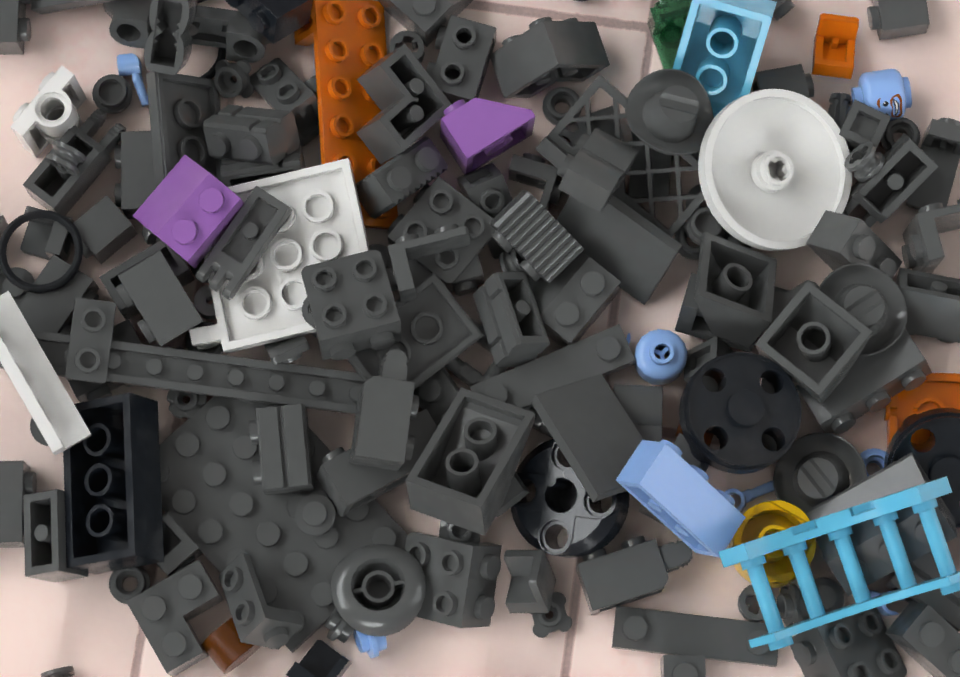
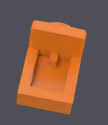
M826 13L820 14L814 39L812 74L845 79L852 78L855 40L859 27L858 18Z

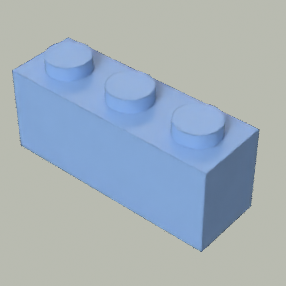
M664 439L660 442L642 440L616 481L695 553L720 558L718 552L726 549L745 519V516L734 507L735 500L724 491L715 489L708 482L709 476L702 469L688 464L681 457L683 454L681 449L672 442Z

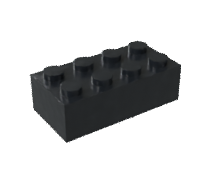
M128 392L74 404L92 435L63 451L67 568L99 574L164 562L158 401Z

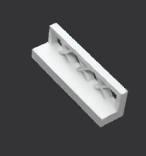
M9 291L0 295V362L52 453L56 456L92 434Z

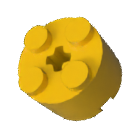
M781 500L759 503L743 513L745 519L730 541L729 548L810 520L800 508L791 503ZM816 538L806 540L808 549L804 551L809 565L815 555ZM782 550L764 555L767 563H764L763 566L771 588H781L796 580L789 556H784ZM740 563L734 564L737 572L751 583L747 569L742 570Z

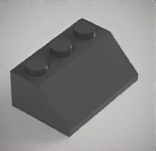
M911 452L807 510L805 514L811 521L930 482V479ZM940 496L936 498L938 506L934 508L946 542H949L957 537L955 518ZM911 506L898 510L899 519L895 521L909 562H912L929 553L931 548L919 514H914ZM872 519L851 525L853 534H850L867 586L894 572L895 570L879 525L874 526ZM827 534L815 537L826 564L847 596L852 595L834 540L829 541Z

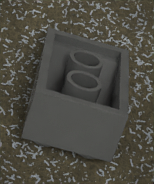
M461 387L406 479L410 509L485 536L504 503L534 424L535 412Z

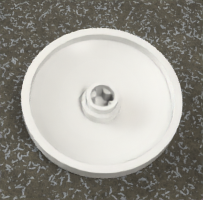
M784 89L755 91L737 98L725 106L708 126L701 143L698 160V174L702 194L717 222L734 238L757 249L786 251L806 246L808 239L825 211L828 210L842 214L850 196L852 172H849L844 166L845 160L850 153L845 138L839 135L841 130L826 110L810 98Z

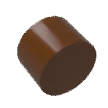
M233 618L219 626L201 644L223 674L238 667L261 647L240 642Z

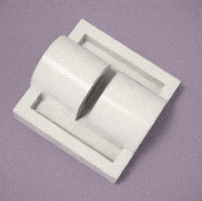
M62 65L56 73L51 72L42 80L38 88L39 93L30 103H24L19 107L13 116L14 123L10 126L24 149L36 158H38L49 143L52 145L55 140L59 141L68 129L73 126L80 128L83 125L77 110L87 98L75 75Z

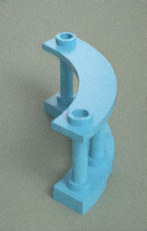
M947 476L719 551L718 553L724 568L740 563L742 570L747 569L768 631L767 634L748 640L750 647L754 648L768 644L769 650L774 651L794 644L793 635L863 611L939 588L942 596L960 591V571H956L934 508L938 506L937 497L952 493ZM910 506L914 514H919L940 577L920 583L916 582L895 521L899 519L897 511ZM870 519L873 520L874 526L879 525L901 588L871 598L850 534H853L851 525ZM824 534L828 535L829 541L834 540L855 600L854 604L827 613L825 612L804 551L808 549L806 540ZM782 549L784 556H789L810 617L786 627L783 625L763 566L764 563H767L764 555Z

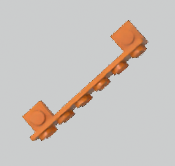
M313 0L309 23L294 32L295 45L310 46L314 43L321 164L349 158L356 184L388 162L380 164L356 133L381 111L357 79L377 61L387 55L384 7L379 1ZM360 203L366 228L389 229L393 221L398 217L397 205L374 219L369 216Z

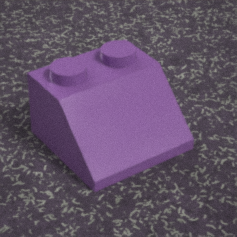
M475 97L467 103L464 99H461L443 111L445 116L441 118L440 138L465 175L530 137L533 132L535 115L530 109Z
M184 155L132 217L195 269L219 241L244 202L210 172L187 155Z

